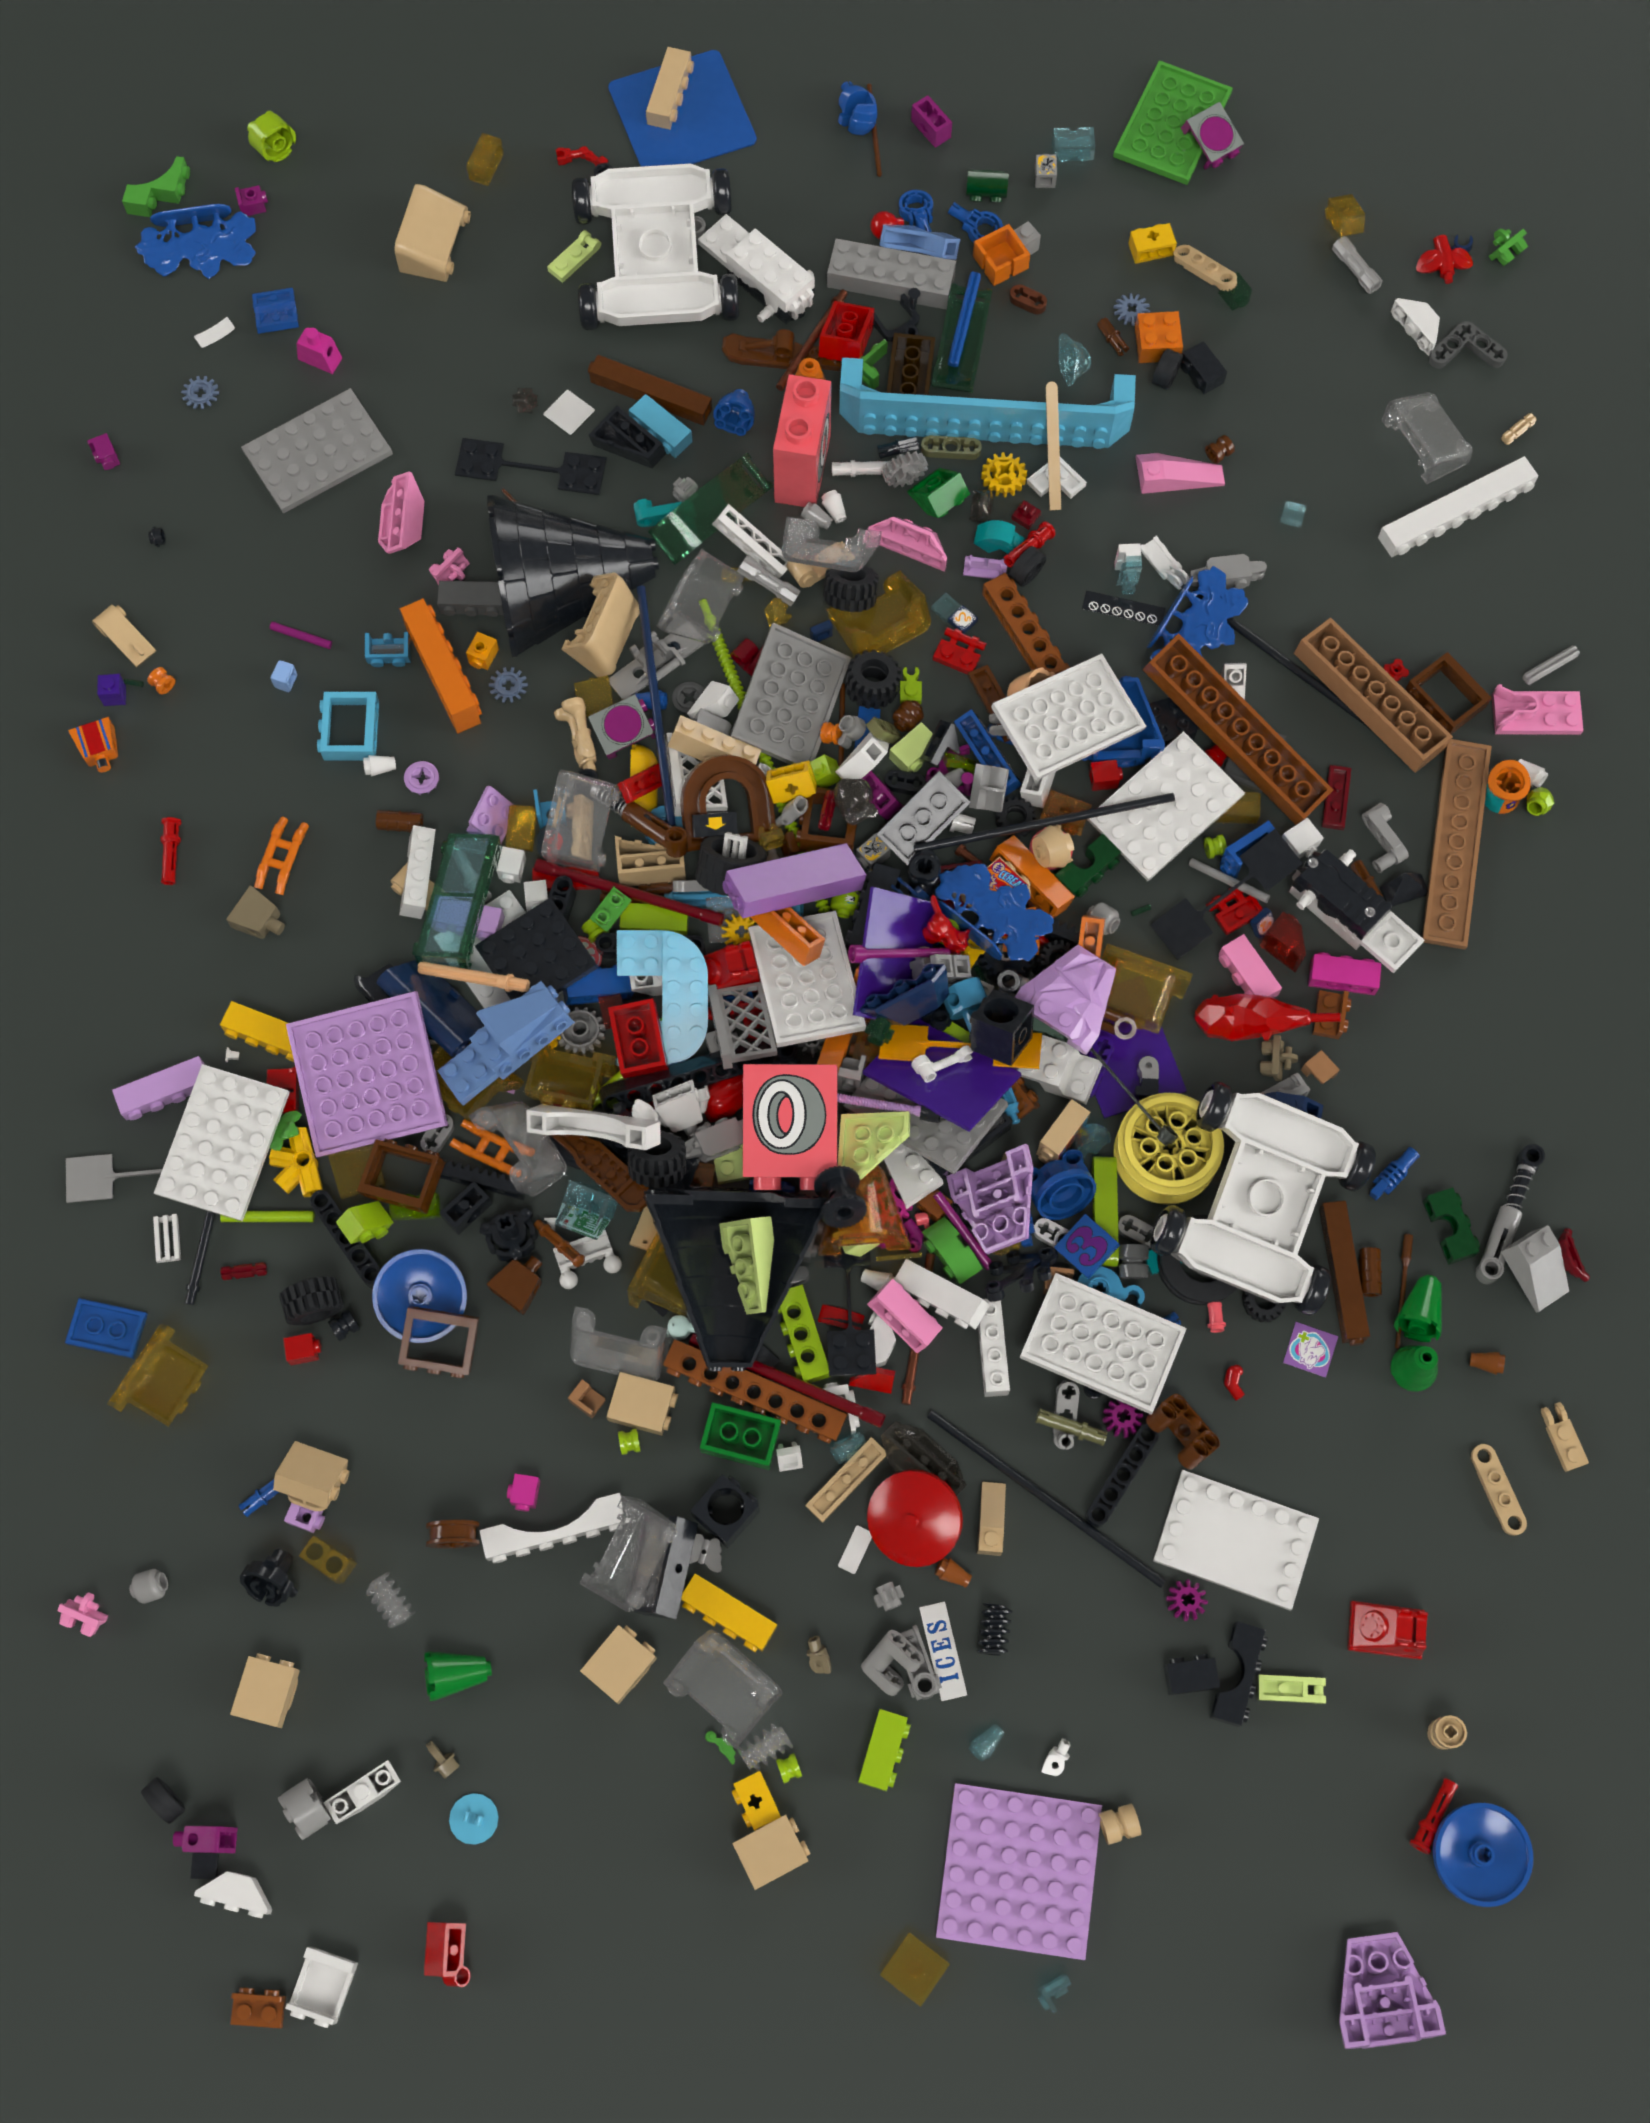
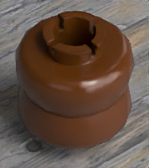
M913 700L903 701L899 709L892 715L894 726L901 732L912 731L924 718L922 706Z

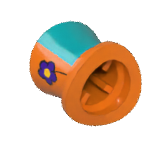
M1505 760L1498 763L1491 770L1487 780L1485 806L1492 812L1498 814L1509 813L1528 794L1531 784L1530 776L1527 769L1520 762Z

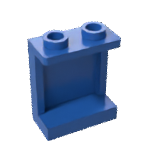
M1267 821L1225 849L1219 864L1221 872L1235 879L1237 878L1243 864L1239 856L1275 829L1270 821Z

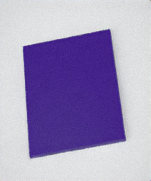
M871 887L862 946L866 947V949L933 948V944L928 943L922 933L923 928L927 926L929 919L934 914L931 902ZM867 958L860 963L853 1016L881 1021L861 1013L859 1009L863 1006L868 996L872 994H888L898 980L913 979L910 962L916 961V959Z
M1142 976L1112 985L1106 1007L1131 1016L1136 1022L1137 1030L1132 1038L1126 1040L1100 1030L1099 1036H1108L1114 1042V1051L1108 1063L1109 1068L1133 1094L1135 1086H1140V1078L1137 1075L1138 1064L1143 1057L1151 1056L1157 1060L1159 1065L1158 1094H1182L1187 1092ZM1103 1017V1020L1114 1024L1115 1021ZM1124 1021L1120 1023L1118 1028L1122 1033H1127L1131 1030L1132 1025ZM1106 1042L1102 1045L1098 1044L1100 1046L1099 1056L1101 1058L1104 1050L1110 1049L1107 1047L1108 1043ZM1106 1069L1095 1094L1104 1119L1129 1111L1136 1104Z
M922 1020L908 1024L929 1026V1041L962 1042L943 1031L932 1028ZM929 1047L926 1049L925 1055L934 1063L955 1054L961 1048ZM973 1051L970 1054L973 1059L968 1062L955 1063L935 1072L937 1074L936 1078L928 1083L923 1080L920 1074L914 1071L911 1066L912 1061L879 1059V1055L863 1070V1075L920 1106L927 1107L935 1114L970 1132L1021 1077V1072L1011 1067L993 1066L994 1059Z

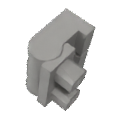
M934 954L930 957H915L916 961L910 962L913 979H916L921 974L922 969L928 964H944L947 969L948 984L972 978L969 955Z

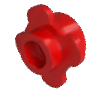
M1395 659L1393 663L1385 664L1383 667L1396 682L1400 681L1402 677L1409 675V670L1405 669L1401 659Z

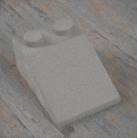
M1549 1225L1531 1231L1500 1251L1536 1313L1569 1292L1561 1247Z

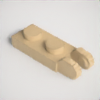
M1558 1402L1554 1405L1560 1420L1556 1424H1554V1418L1547 1407L1541 1408V1414L1547 1426V1433L1564 1471L1567 1472L1588 1464L1589 1461L1562 1403Z

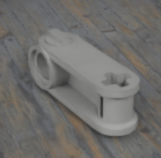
M914 1625L912 1629L900 1634L908 1639L924 1658L923 1664L917 1671L910 1672L906 1670L910 1682L907 1685L911 1697L916 1698L918 1701L920 1699H929L934 1694L940 1693L939 1689L942 1686L938 1674L934 1675L918 1627ZM928 1680L931 1683V1690L925 1693L921 1692L918 1688L919 1681Z

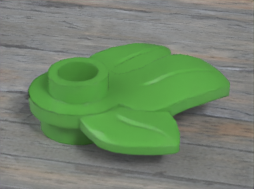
M289 1111L281 1116L270 1145L271 1149L280 1151L285 1139L299 1134L295 1122L302 1116L300 1112Z

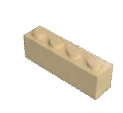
M667 47L646 110L647 125L670 130L672 123L676 122L678 116L677 108L682 105L683 90L687 89L689 73L692 74L694 68V61H691V52Z
M680 715L668 743V747L700 761L718 755H734L745 758L756 765L761 752L759 748Z

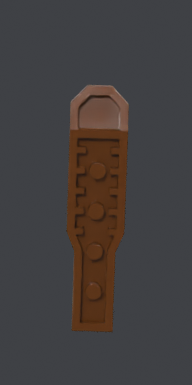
M786 329L778 330L776 336H773L772 339L745 337L731 333L723 338L722 352L729 361L741 365L788 369L803 345L795 342L794 333ZM813 346L805 359L813 358L817 360L822 370L841 371L842 361L819 357V346Z
M550 1135L574 1157L578 1167L608 1193L626 1212H641L647 1206L643 1196L644 1191L650 1188L633 1181L628 1173V1167L601 1142L582 1135Z

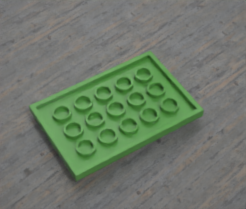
M1159 60L1118 142L1113 157L1188 185L1203 151L1192 132L1184 135L1181 127L1186 120L1218 102L1225 108L1233 88Z

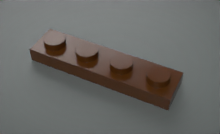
M985 665L969 672L968 677L988 714L991 715L994 713L991 708L992 704L1006 698L989 666ZM1001 736L1004 743L1011 740L1007 739V736Z

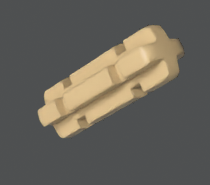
M1528 413L1524 416V419H1521L1510 430H1507L1502 435L1501 440L1506 445L1511 444L1514 439H1517L1535 424L1536 417L1532 413Z

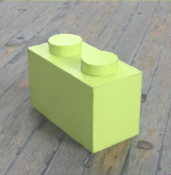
M921 722L890 749L889 759L901 771L917 772L924 762L920 757L933 733Z

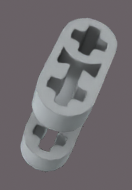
M889 1630L861 1664L863 1672L890 1696L897 1695L904 1686L903 1679L889 1666L890 1663L895 1659L906 1670L915 1672L924 1662L922 1654L895 1630Z

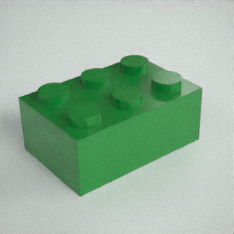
M712 1402L700 1445V1452L770 1470L781 1428V1420Z

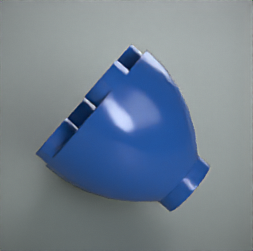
M737 389L723 396L714 408V424L719 429L737 434L738 436H744L753 426L755 409L748 393L742 389Z

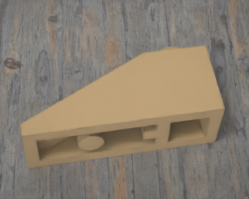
M982 1482L977 1554L1001 1556L1003 1552L1006 1484Z

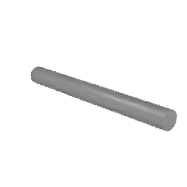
M1194 858L1189 862L1190 867L1231 887L1240 882V880ZM1246 883L1237 888L1265 903L1270 898L1269 894Z

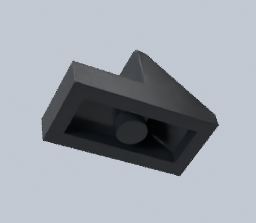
M943 720L939 721L920 757L926 763L936 766L943 759L945 750L960 754L955 725Z

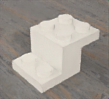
M1042 1035L1039 1069L1018 1068L1017 1071L1021 1072V1077L1039 1082L1046 1092L1087 1104L1102 1063L1097 1059L1081 1055L1077 1049L1067 1044V1042Z

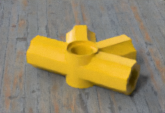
M297 1127L299 1134L289 1138L291 1149L282 1147L280 1151L271 1149L269 1164L273 1167L284 1168L273 1180L286 1193L289 1194L300 1183L303 1197H311L314 1192L323 1190L318 1171V1161L314 1155L307 1127ZM309 1158V1162L305 1166H301L303 1160Z

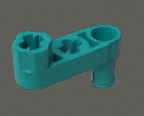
M640 499L633 504L636 522L640 527L683 521L685 536L693 537L698 534L695 521L696 510L693 502H677L653 507L651 500Z

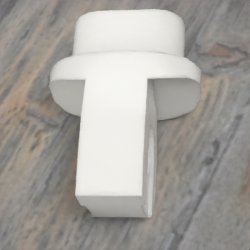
M1062 1738L1058 1747L1055 1746L1051 1749L1044 1761L1043 1773L1058 1776L1063 1772L1064 1761L1070 1757L1067 1753L1070 1747L1068 1740ZM1057 1762L1059 1765L1057 1767H1053L1052 1763Z

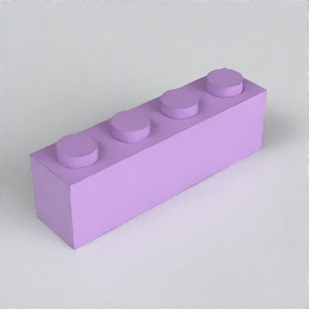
M197 1056L113 1089L112 1091L120 1114L126 1121L141 1118L142 1114L149 1111L156 1112L172 1102L179 1103L184 1101L186 1097L191 1095L202 1064L205 1065L204 1062Z

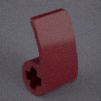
M745 638L730 655L752 677L754 672L749 669V666L758 654L759 649L751 640Z

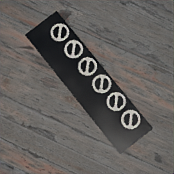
M1087 590L1082 607L1084 610L1159 626L1163 621L1165 612L1164 607Z

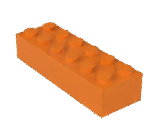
M423 598L400 608L405 627L457 734L481 724L479 715H482L478 699L475 693H472L466 675H463L461 671L462 667L457 657H454L449 640H446L444 630L440 622H437L431 604L427 606Z

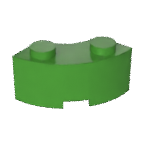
M945 1217L922 1231L926 1239L923 1242L930 1253L934 1252L945 1266L943 1271L950 1280L953 1278L959 1284H962L982 1270L979 1261L970 1247H965L958 1237L960 1233Z

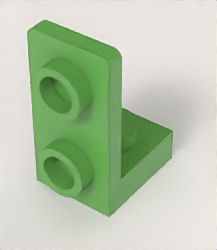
M885 339L880 343H876L870 352L861 358L863 359L862 382L874 390L879 386V372L873 365L887 353L888 342Z

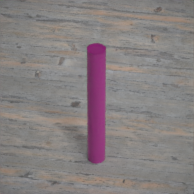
M273 621L270 624V630L327 649L332 647V641Z

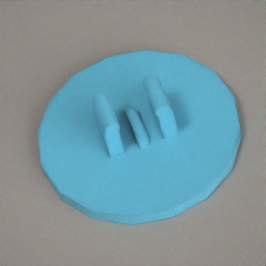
M472 1793L463 1796L455 1802L450 1811L449 1823L451 1831L458 1840L465 1844L476 1845L485 1842L494 1834L498 1826L499 1816L497 1807L491 1799L482 1794Z

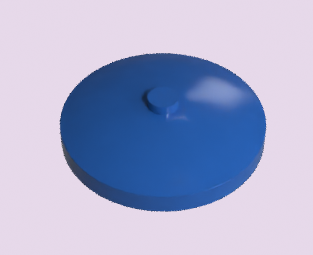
M429 1249L404 1251L391 1258L378 1273L372 1292L373 1308L382 1326L389 1333L402 1340L407 1308L409 1306L463 1314L467 1303L466 1283L459 1268L445 1255ZM414 1319L410 1342L425 1343L437 1340L448 1334L456 1325Z
M1470 1803L1456 1808L1440 1823L1433 1841V1861L1441 1882L1455 1897L1471 1905L1495 1907L1513 1900L1527 1885L1533 1868V1849L1524 1826L1509 1811L1494 1804Z

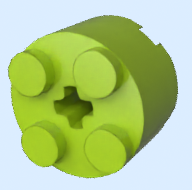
M267 111L255 121L250 122L247 127L250 145L268 161L279 162L285 159L292 151V143L295 144L296 142L295 131L273 111Z

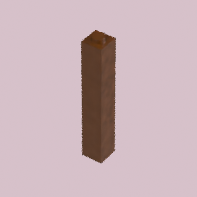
M597 355L595 361H591L588 367L591 383L638 401L647 394L669 413L700 425H705L712 411L711 397L601 355Z
M1346 1201L1323 1203L1319 1208L1342 1343H1350V1346L1363 1345L1364 1341L1370 1337L1347 1204Z

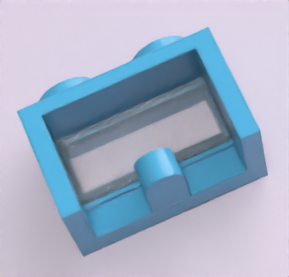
M404 632V638H393L392 634L385 633L383 634V639H372L370 633H365V659L367 663L373 667H383L384 663H392L393 666L403 667L405 663H411L412 640L409 633Z

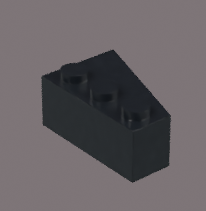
M616 406L588 435L593 446L649 468H653L666 455L663 444L619 406Z

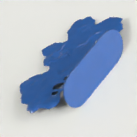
M209 204L162 211L153 214L150 217V221L156 226L166 228L161 232L152 227L144 228L141 232V242L135 248L138 254L143 255L144 263L154 268L162 276H167L175 271L183 258H187L192 268L201 270L202 274L210 279L220 270L219 266L222 259L230 262L233 266L251 263L256 251L245 240L256 232L255 219L253 217L249 218L240 211L235 213L230 220L224 221L223 218L231 214V208L225 204ZM213 220L212 226L210 227L198 224V222ZM191 223L193 225L192 230L187 233L179 232L175 228L178 225ZM220 224L225 226L224 230H221ZM169 231H172L171 239L168 242H164L165 234H170ZM175 232H177L180 236L175 237ZM161 234V238L157 239V235Z
M1212 566L1210 570L1199 571L1198 590L1188 591L1193 582V576H1191L1159 625L1147 648H1151L1160 636L1164 638L1165 647L1170 642L1169 639H1173L1178 633L1201 656L1200 649L1202 646L1206 645L1210 649H1215L1221 644L1225 646L1235 644L1234 629L1227 624V619L1240 616L1247 607L1248 599L1245 597L1244 590L1242 588L1226 589V574L1215 566ZM1198 594L1203 595V599H1199L1196 596ZM1187 596L1192 603V607L1181 613L1176 609L1183 597ZM1172 615H1175L1182 620L1183 626L1179 632L1170 634L1165 627ZM1162 649L1154 651L1150 659L1152 660Z
M985 864L957 866L953 871L946 870L939 875L941 883L935 889L936 896L941 900H952L955 906V910H953L947 904L941 901L938 902L942 913L958 924L959 931L970 929L969 939L997 960L1002 959V953L996 943H1004L1007 947L1008 957L1011 960L1019 961L1024 959L1025 961H1030L1038 952L1035 936H1044L1053 931L1052 924L1054 923V918L1041 909H1026L1025 905L1030 899L1027 884L1017 885L1015 888L1000 886L997 891H992L989 887L991 875ZM954 892L956 893L955 899L952 897ZM960 894L966 896V901L962 907L960 906L962 903L958 902ZM967 904L972 905V907L966 908ZM963 911H974L978 914L979 921L973 926L961 916ZM980 927L992 929L994 931L992 940L978 929ZM1004 934H1008V937L1006 939H1002L1001 937Z

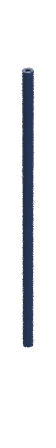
M638 586L637 596L666 821L674 827L676 822L645 586Z

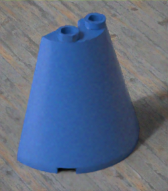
M1123 676L1119 682L1144 721L1146 728L1139 733L1083 758V761H1087V759L1092 762L1117 760L1118 767L1127 768L1144 764L1145 759L1149 757L1153 759L1160 752H1163L1165 742L1138 677Z

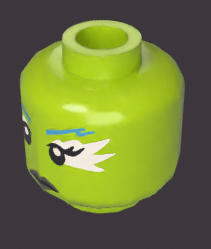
M855 891L832 897L831 909L836 911L838 917L849 918V916L854 915L855 909L859 910L860 892Z

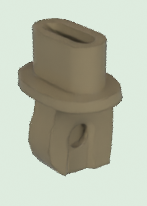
M820 1636L811 1637L808 1641L809 1650L807 1651V1656L810 1657L809 1664L811 1669L815 1673L830 1674L832 1668L826 1647L821 1645Z
M432 1740L426 1744L428 1751L437 1760L433 1771H438L444 1779L460 1766L453 1758L455 1756L453 1752L443 1755Z

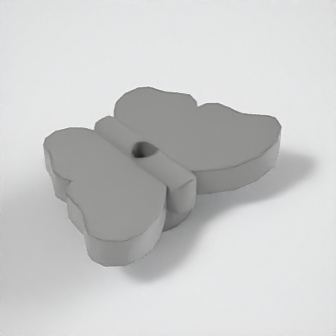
M696 1534L689 1564L698 1561L700 1564L705 1563L713 1572H721L722 1556L720 1554L722 1549L720 1540L713 1538L709 1541L703 1535Z

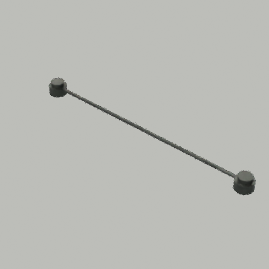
M1030 969L1025 977L1030 981L1039 973ZM1091 1048L1090 1051L1159 1130L1158 1140L1165 1146L1173 1144L1178 1138L1177 1133L1168 1125H1164L1161 1128L1097 1052Z

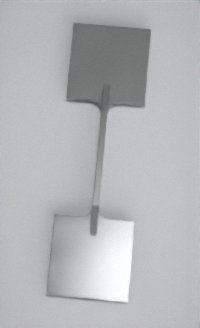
M112 1154L66 1158V1203L113 1199V1182L117 1178L161 1174L163 1169L115 1173L113 1171Z

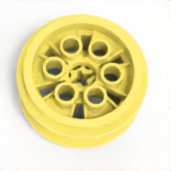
M1159 1093L1146 1097L1139 1101V1103L1161 1128L1164 1125H1168L1177 1133L1178 1138L1173 1144L1167 1145L1169 1149H1172L1171 1153L1168 1150H1163L1165 1145L1158 1140V1131L1150 1130L1149 1124L1153 1123L1139 1106L1135 1104L1123 1118L1115 1138L1113 1155L1117 1159V1172L1124 1184L1133 1193L1147 1201L1172 1205L1191 1200L1208 1187L1220 1167L1224 1153L1222 1130L1217 1128L1213 1132H1208L1197 1126L1196 1113L1200 1102L1189 1096L1178 1093ZM1161 1118L1166 1119V1124H1164V1121ZM1174 1119L1180 1121L1182 1123V1126H1174L1171 1120ZM1138 1132L1148 1138H1134V1134ZM1187 1136H1196L1198 1143H1191ZM1148 1145L1154 1152L1147 1153L1143 1150L1142 1146ZM1194 1151L1203 1152V1158L1197 1156ZM1189 1157L1193 1163L1187 1165L1183 1163L1181 1158ZM1152 1160L1153 1166L1149 1171H1146L1142 1165ZM1164 1161L1170 1169H1162L1159 1162ZM1177 1167L1182 1175V1180H1175L1174 1170Z

